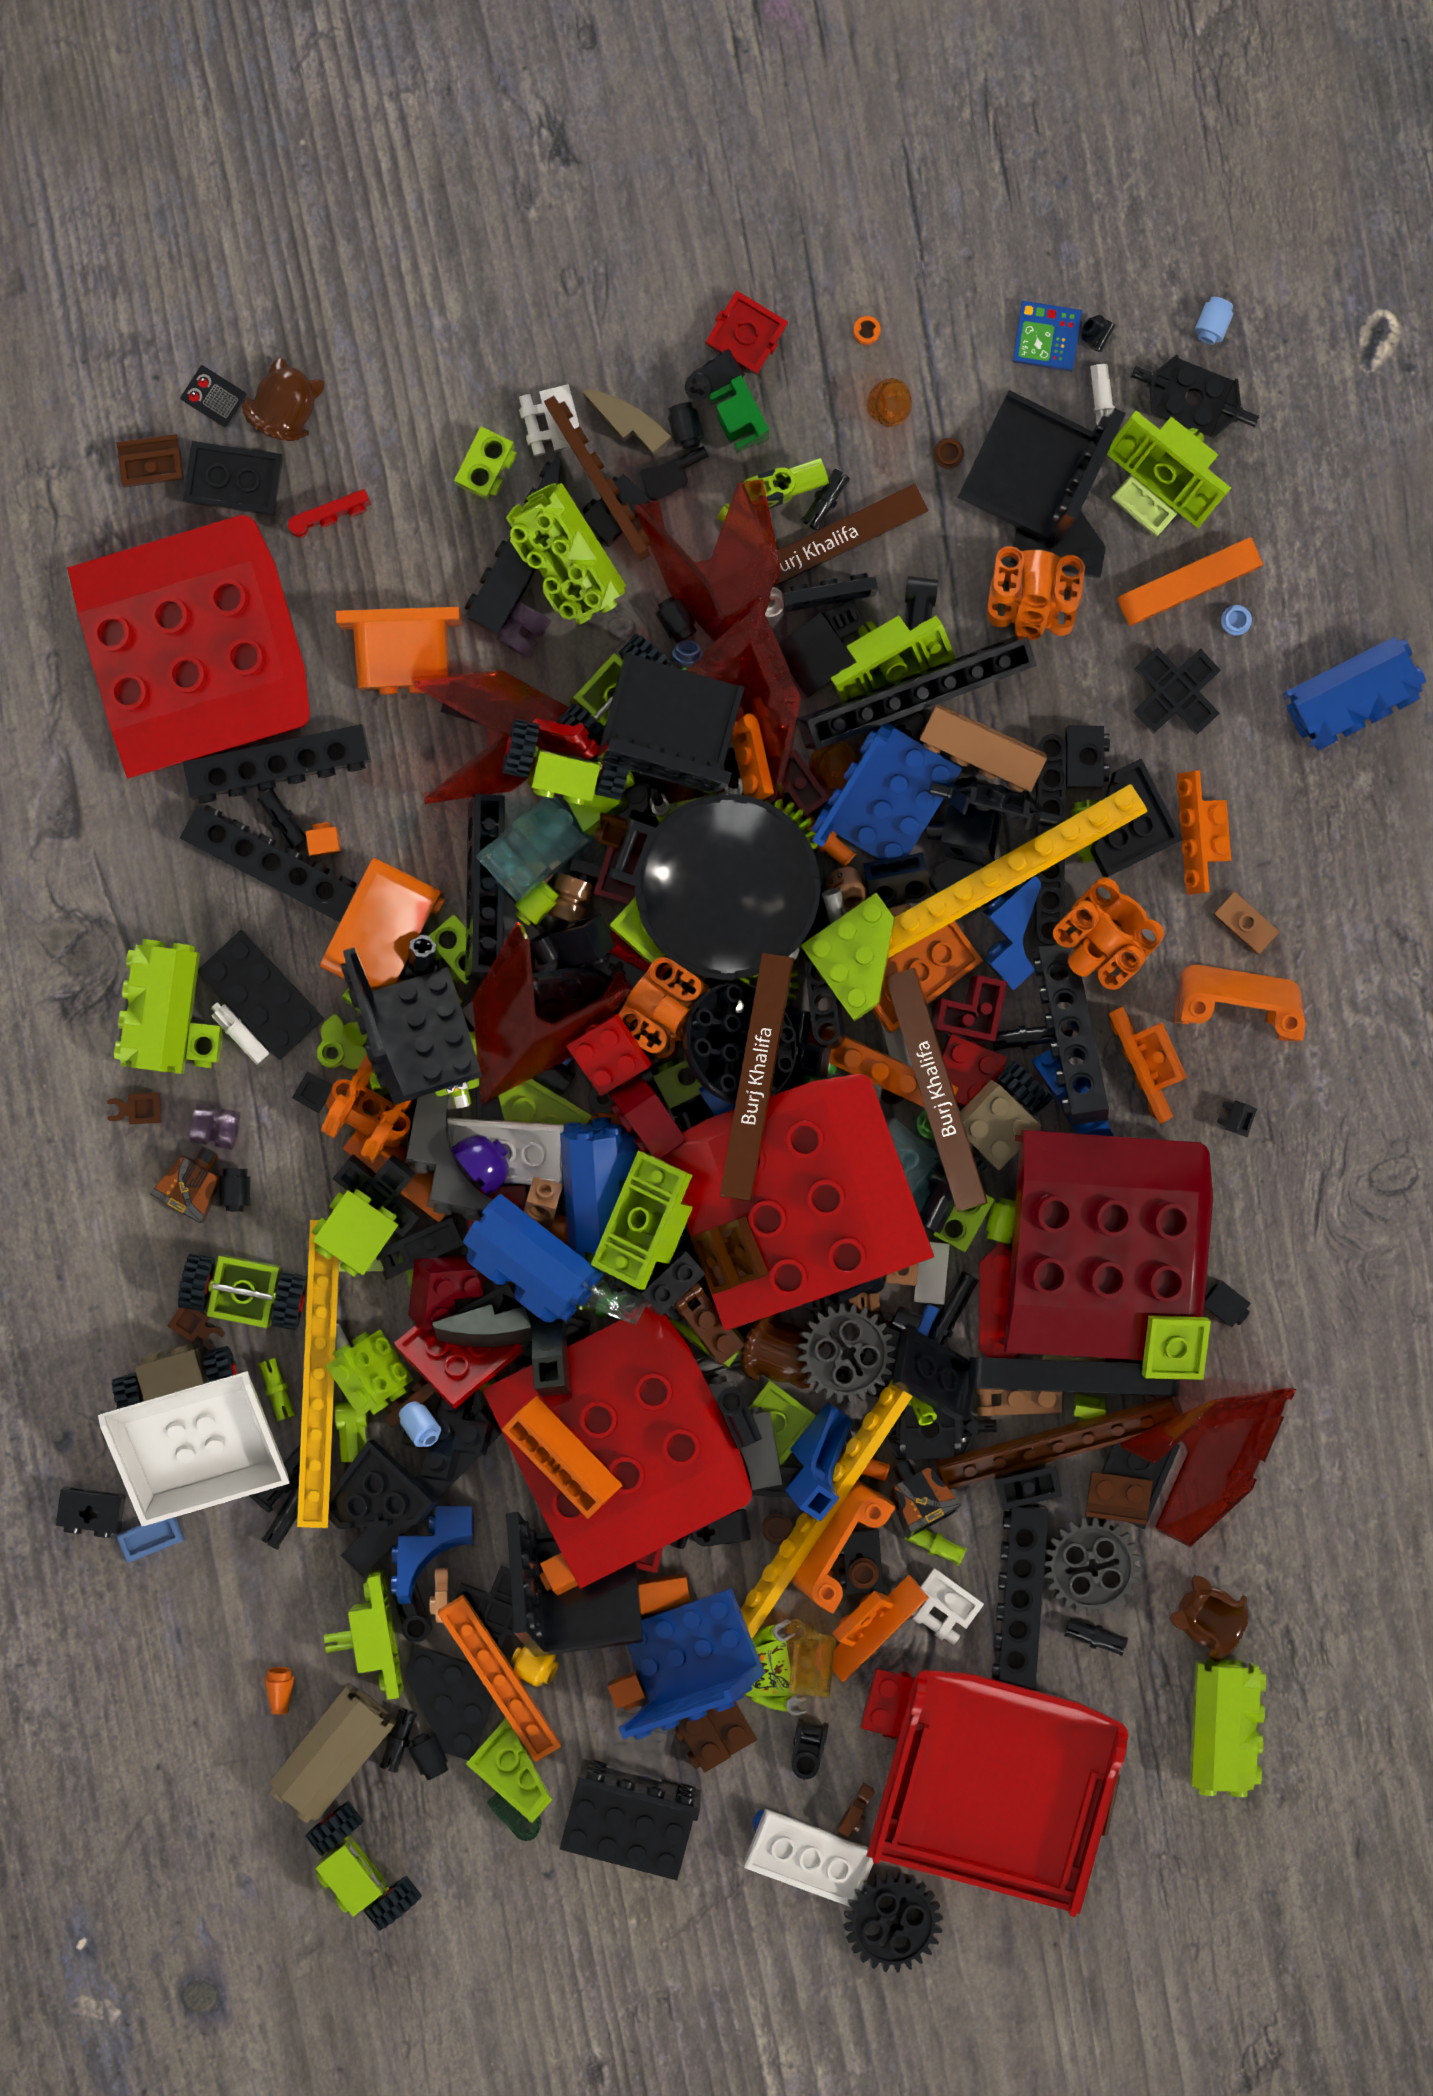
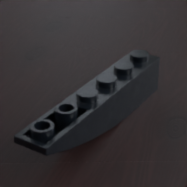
M555 456L552 463L550 461L545 463L539 475L542 478L540 485L537 489L532 487L527 497L552 483H556V485L560 483L562 461L559 457ZM510 538L507 542L502 540L494 555L498 558L493 568L489 566L486 568L480 579V583L483 584L478 595L473 593L465 606V609L468 610L466 616L469 620L499 637L536 568L530 567L527 562L521 559Z

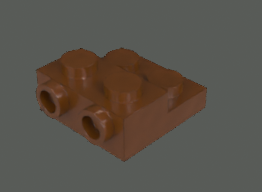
M736 1701L733 1707L724 1711L717 1712L716 1708L707 1710L706 1716L694 1721H690L688 1717L679 1720L680 1724L672 1728L680 1743L685 1740L688 1743L691 1751L687 1755L695 1769L701 1767L705 1773L731 1758V1755L757 1741L756 1735Z

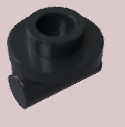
M1096 315L1084 323L1082 339L1095 351L1102 352L1116 325L1106 320L1103 316Z

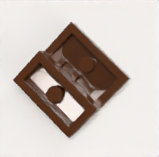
M746 1216L690 1237L701 1267L706 1273L705 1277L712 1294L734 1288L769 1274Z

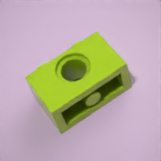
M686 1057L685 1061L674 1065L673 1061H669L657 1067L658 1074L653 1076L670 1109L701 1094L699 1088L702 1085L697 1079L689 1086L682 1085L679 1082V1072L684 1068H689Z

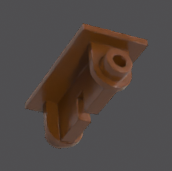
M601 812V828H596L594 839L599 840L600 844L619 849L628 828L625 826L627 820L618 815H609ZM639 832L632 853L641 854L647 834Z

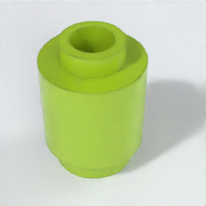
M540 880L537 884L533 883L514 905L518 909L515 915L528 926L532 922L538 925L557 904L555 900L559 897V894L543 880Z
M1000 1198L999 1203L993 1202L985 1229L988 1231V1239L1011 1243L1016 1201Z

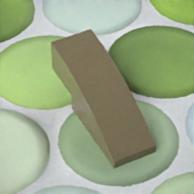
M586 389L583 392L584 398L624 443L634 435L654 458L672 442L671 436L656 421L624 400L592 389Z

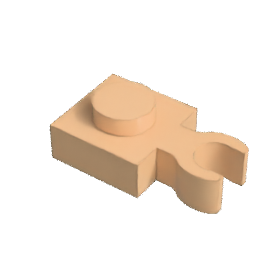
M436 1568L435 1596H430V1615H436V1623H443L438 1615V1609L450 1603L448 1568Z

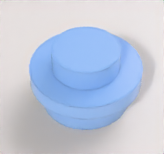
M1241 605L1228 607L1221 616L1223 629L1228 634L1234 636L1244 634L1252 623L1250 612Z

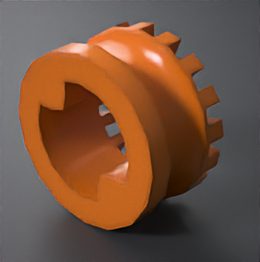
M872 316L860 317L855 322L853 328L855 340L863 345L875 343L881 332L879 321ZM864 323H870L875 327L872 330L873 336L870 338H864L859 334L862 330L861 325Z

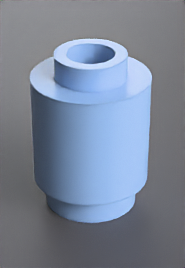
M1211 297L1210 301L1205 303L1194 329L1199 335L1198 339L1210 345L1223 341L1233 317L1232 303L1220 297Z
M414 1401L406 1404L400 1410V1424L417 1447H429L438 1440L441 1427L425 1405Z

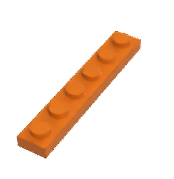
M810 1019L807 1042L819 1044L814 1038ZM827 1027L822 1033V1039L824 1041L833 1039L836 1031ZM846 1035L841 1046L831 1049L830 1064L851 1074L860 1073L867 1075L873 1084L925 1108L911 1065ZM952 1085L954 1094L956 1096L958 1087Z
M463 1594L438 1609L439 1617L533 1760L537 1762L561 1747L560 1740L465 1595Z

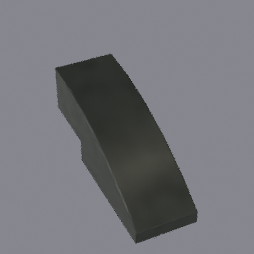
M491 1304L432 1322L437 1341L454 1345L500 1347L532 1341V1328L524 1306L495 1315Z

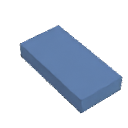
M176 1517L143 1527L138 1525L116 1535L127 1563L185 1540Z

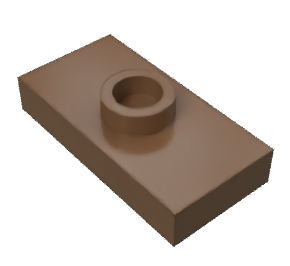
M1235 891L1213 914L1258 955L1279 933L1272 924Z

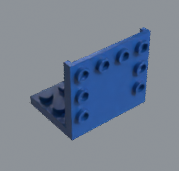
M890 722L881 725L879 729L873 728L859 751L863 753L861 759L857 764L852 762L843 778L847 781L842 790L836 788L811 830L816 833L812 841L823 847L831 831H834L879 860L909 855L944 797L929 794L931 782L934 781L935 783L949 786L950 783H954L963 767L940 753L938 754L923 747L924 743Z
M732 1588L642 1619L643 1642L626 1645L649 1703L618 1727L622 1739L634 1736V1739L638 1740L652 1734L651 1730L660 1726L662 1731L679 1725V1720L687 1717L690 1721L700 1719L707 1715V1710L716 1708L717 1712L729 1709L735 1705V1701L744 1697V1693L753 1689L751 1685L765 1674Z

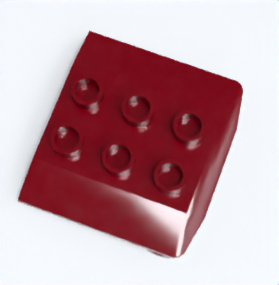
M1022 1130L1021 1135H1015V1141H1019L1021 1144L1005 1337H999L998 1341L999 1344L1004 1345V1352L1143 1360L1149 1316L1202 1317L1205 1305L1213 1209L1210 1152L1204 1144L1192 1141Z

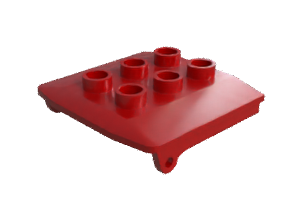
M238 515L67 567L78 617L109 726L128 779L277 734L291 732L304 727L309 722L311 712L306 668L278 569L256 521L250 516Z
M857 1073L816 1080L770 1096L752 1202L720 1197L735 1109L708 1118L683 1132L682 1134L686 1140L662 1157L664 1162L692 1175L682 1202L693 1207L686 1223L690 1236L746 1216L769 1273L761 1278L716 1294L711 1292L724 1331L772 1316L935 1257L872 1080L867 1075Z
M647 1307L567 1347L571 1385L570 1394L540 1397L534 1389L532 1365L482 1389L515 1460L580 1589L746 1506L752 1498V1489L740 1449H737L722 1412L690 1347L665 1314L659 1316L652 1313ZM536 1396L623 1485L589 1519L502 1430L515 1414Z
M928 1669L920 1671L913 1681L866 1857L872 1858L873 1863L879 1864L880 1860L1062 1909L1068 1911L1069 1916L1076 1917V1913L1080 1914L1114 1788L1124 1762L1129 1737L1128 1730L1122 1722L1080 1702L972 1673Z

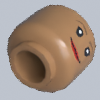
M853 867L838 868L825 881L826 890L832 888L841 889L846 912L851 911L868 898V888L860 871Z

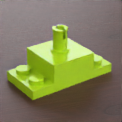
M1135 411L1114 438L1107 455L1195 527L1199 528L1231 489L1229 485L1208 469L1218 457V454L1203 443L1204 436L1201 432L1197 437L1195 436L1198 429L1190 428L1187 430L1173 417H1170L1164 426L1158 429L1139 412Z
M898 615L878 628L874 622H866L871 630L870 632L867 631L864 625H861L858 630L861 638L846 646L854 664L841 670L838 674L831 677V680L842 702L955 659L956 656L937 615L922 622L911 631Z
M638 1150L591 1265L638 1289L645 1290L656 1262L670 1264L693 1207L682 1202L692 1175Z
M385 1569L374 1570L366 1579V1583H363L365 1600L371 1602L353 1605L348 1612L350 1631L324 1634V1644L331 1643L325 1646L327 1654L353 1649L358 1673L381 1670V1674H378L381 1693L386 1692L387 1700L400 1698L404 1690Z

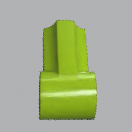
M349 1401L335 1402L336 1429L339 1430L341 1462H353L367 1443L368 1412L359 1417Z

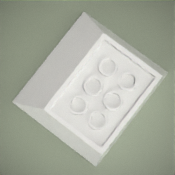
M248 1371L98 1415L100 1428L142 1527L289 1484V1476Z

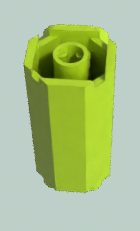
M552 483L532 493L526 498L528 502L523 508L520 503L513 507L506 516L507 521L512 527L510 541L521 559L527 562L530 567L538 569L544 577L543 593L555 612L560 613L563 618L574 620L577 625H581L593 616L592 614L598 611L606 613L617 605L615 599L625 593L626 590L624 588L626 584L562 483L558 485Z
M143 939L142 945L136 944L135 950H128L126 968H130L129 980H124L122 998L128 999L127 1011H120L118 1029H122L121 1041H116L114 1049V1059L120 1060V1066L178 1074L185 1073L189 1025L192 1020L200 953L195 952V946L173 943V948L171 949L165 948V942Z
M1206 1659L1205 1665L1201 1660H1195L1189 1783L1198 1790L1200 1795L1216 1796L1217 1791H1227L1229 1796L1247 1797L1248 1790H1254L1255 1784L1261 1785L1262 1767L1258 1766L1257 1759L1258 1754L1263 1753L1264 1742L1263 1735H1259V1730H1256L1257 1723H1264L1265 1706L1261 1704L1260 1696L1261 1692L1266 1691V1674L1262 1673V1669H1259L1256 1663L1249 1662V1668L1242 1667V1661L1224 1659L1220 1662H1214L1212 1659Z

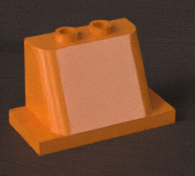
M459 607L336 611V623L341 630H353L358 690H379L381 695L397 694V689H409L411 694L428 693V688L448 687L450 683L448 627L463 626V614Z

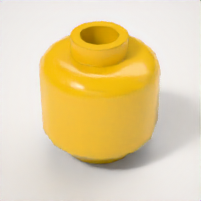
M519 1646L511 1660L515 1664L514 1672L517 1677L534 1687H540L544 1683L548 1685L555 1677L559 1667V1663L556 1662V1654L535 1657L526 1646Z

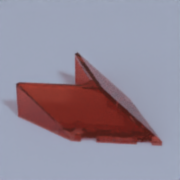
M763 479L737 484L715 549L709 560L694 562L668 534L664 527L659 501L634 505L642 528L651 542L650 547L670 594L676 600L680 598L683 600L693 619L726 652L727 656L736 666L744 672L748 663L749 651L752 644H755L771 600L769 596L774 582L778 580L781 572Z
M759 600L744 618L729 628L686 671L733 685L744 686L735 722H739L741 717L749 713L757 718L772 786L777 798L784 799L801 696Z
M503 670L411 677L412 685L418 690L485 726L487 736L486 749L434 790L420 792L421 800L424 804L471 798L475 793L491 795L513 791L529 778V774L527 778L502 773L506 744L513 720L519 719L532 723L538 718L556 722L569 707ZM537 739L536 746H538V749H543V750H547V751H551V752H556V751L544 749V747L541 745V743H540V742L538 741V739Z
M517 922L472 999L477 1060L483 1076L479 1078L481 1105L573 1057L566 1045L586 1032L585 1029L596 1022L598 1025L607 1020L631 992L624 974L621 972L616 974L602 999L554 1024L536 1017L530 940L523 924Z
M1286 1388L1214 1399L1120 1443L1123 1449L1154 1464L1180 1441H1183L1188 1452L1155 1526L1157 1531L1191 1547L1253 1490L1257 1479L1253 1478L1260 1460L1265 1462L1284 1419L1281 1416L1284 1405L1288 1399L1292 1400L1296 1389Z

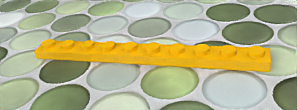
M1129 784L894 917L895 921L890 939L888 958L1147 812L1145 804L1133 786Z
M310 1220L297 1527L328 1528L334 1379L326 1365L335 1360L332 1353L335 1352L339 1259L332 1255L329 1260L314 1250L318 1244L312 1241L316 1236L312 1233V1230L319 1220Z
M893 1379L882 1390L878 1402L872 1411L865 1416L862 1426L856 1435L849 1440L845 1452L836 1463L832 1481L834 1490L839 1496L837 1502L821 1522L806 1512L798 1517L794 1529L788 1538L781 1543L777 1555L771 1564L765 1567L762 1577L755 1588L748 1593L740 1611L752 1639L913 1397L892 1385Z

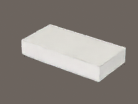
M930 1242L935 1257L920 1262L918 1265L917 1284L914 1289L913 1302L944 1305L950 1244Z

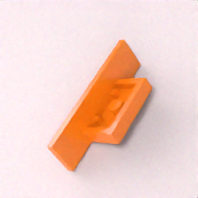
M1199 770L1177 774L1186 895L1210 892L1208 862L1232 861L1227 800H1202Z
M1122 1006L1109 1013L1111 1018L1110 1026L1113 1032L1120 1037L1123 1044V1055L1135 1070V1080L1138 1087L1142 1091L1144 1090L1149 1101L1148 1109L1150 1114L1157 1119L1159 1124L1164 1123L1174 1116L1162 1089L1186 1079L1187 1075L1163 1023L1161 1022L1135 1033L1125 1008Z
M908 1575L888 1596L875 1590L861 1599L859 1606L851 1614L843 1617L838 1623V1627L832 1632L841 1643L824 1660L839 1679L845 1682L929 1598L928 1595L911 1575Z

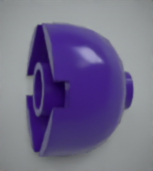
M476 1134L464 1138L450 1149L474 1181L482 1186L481 1189L487 1196H490L505 1182L509 1172V1165L504 1156L509 1152L498 1139L492 1142L486 1136Z

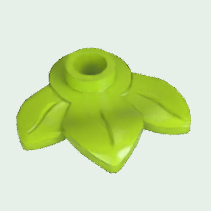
M334 1014L322 1025V1042L317 1049L318 1060L327 1068H337L343 1065L351 1070L358 1069L367 1054L363 1045L368 1035L361 1034L358 1022L344 1025L340 1017ZM331 1047H335L338 1050V1056L335 1059H330L327 1056V1051Z

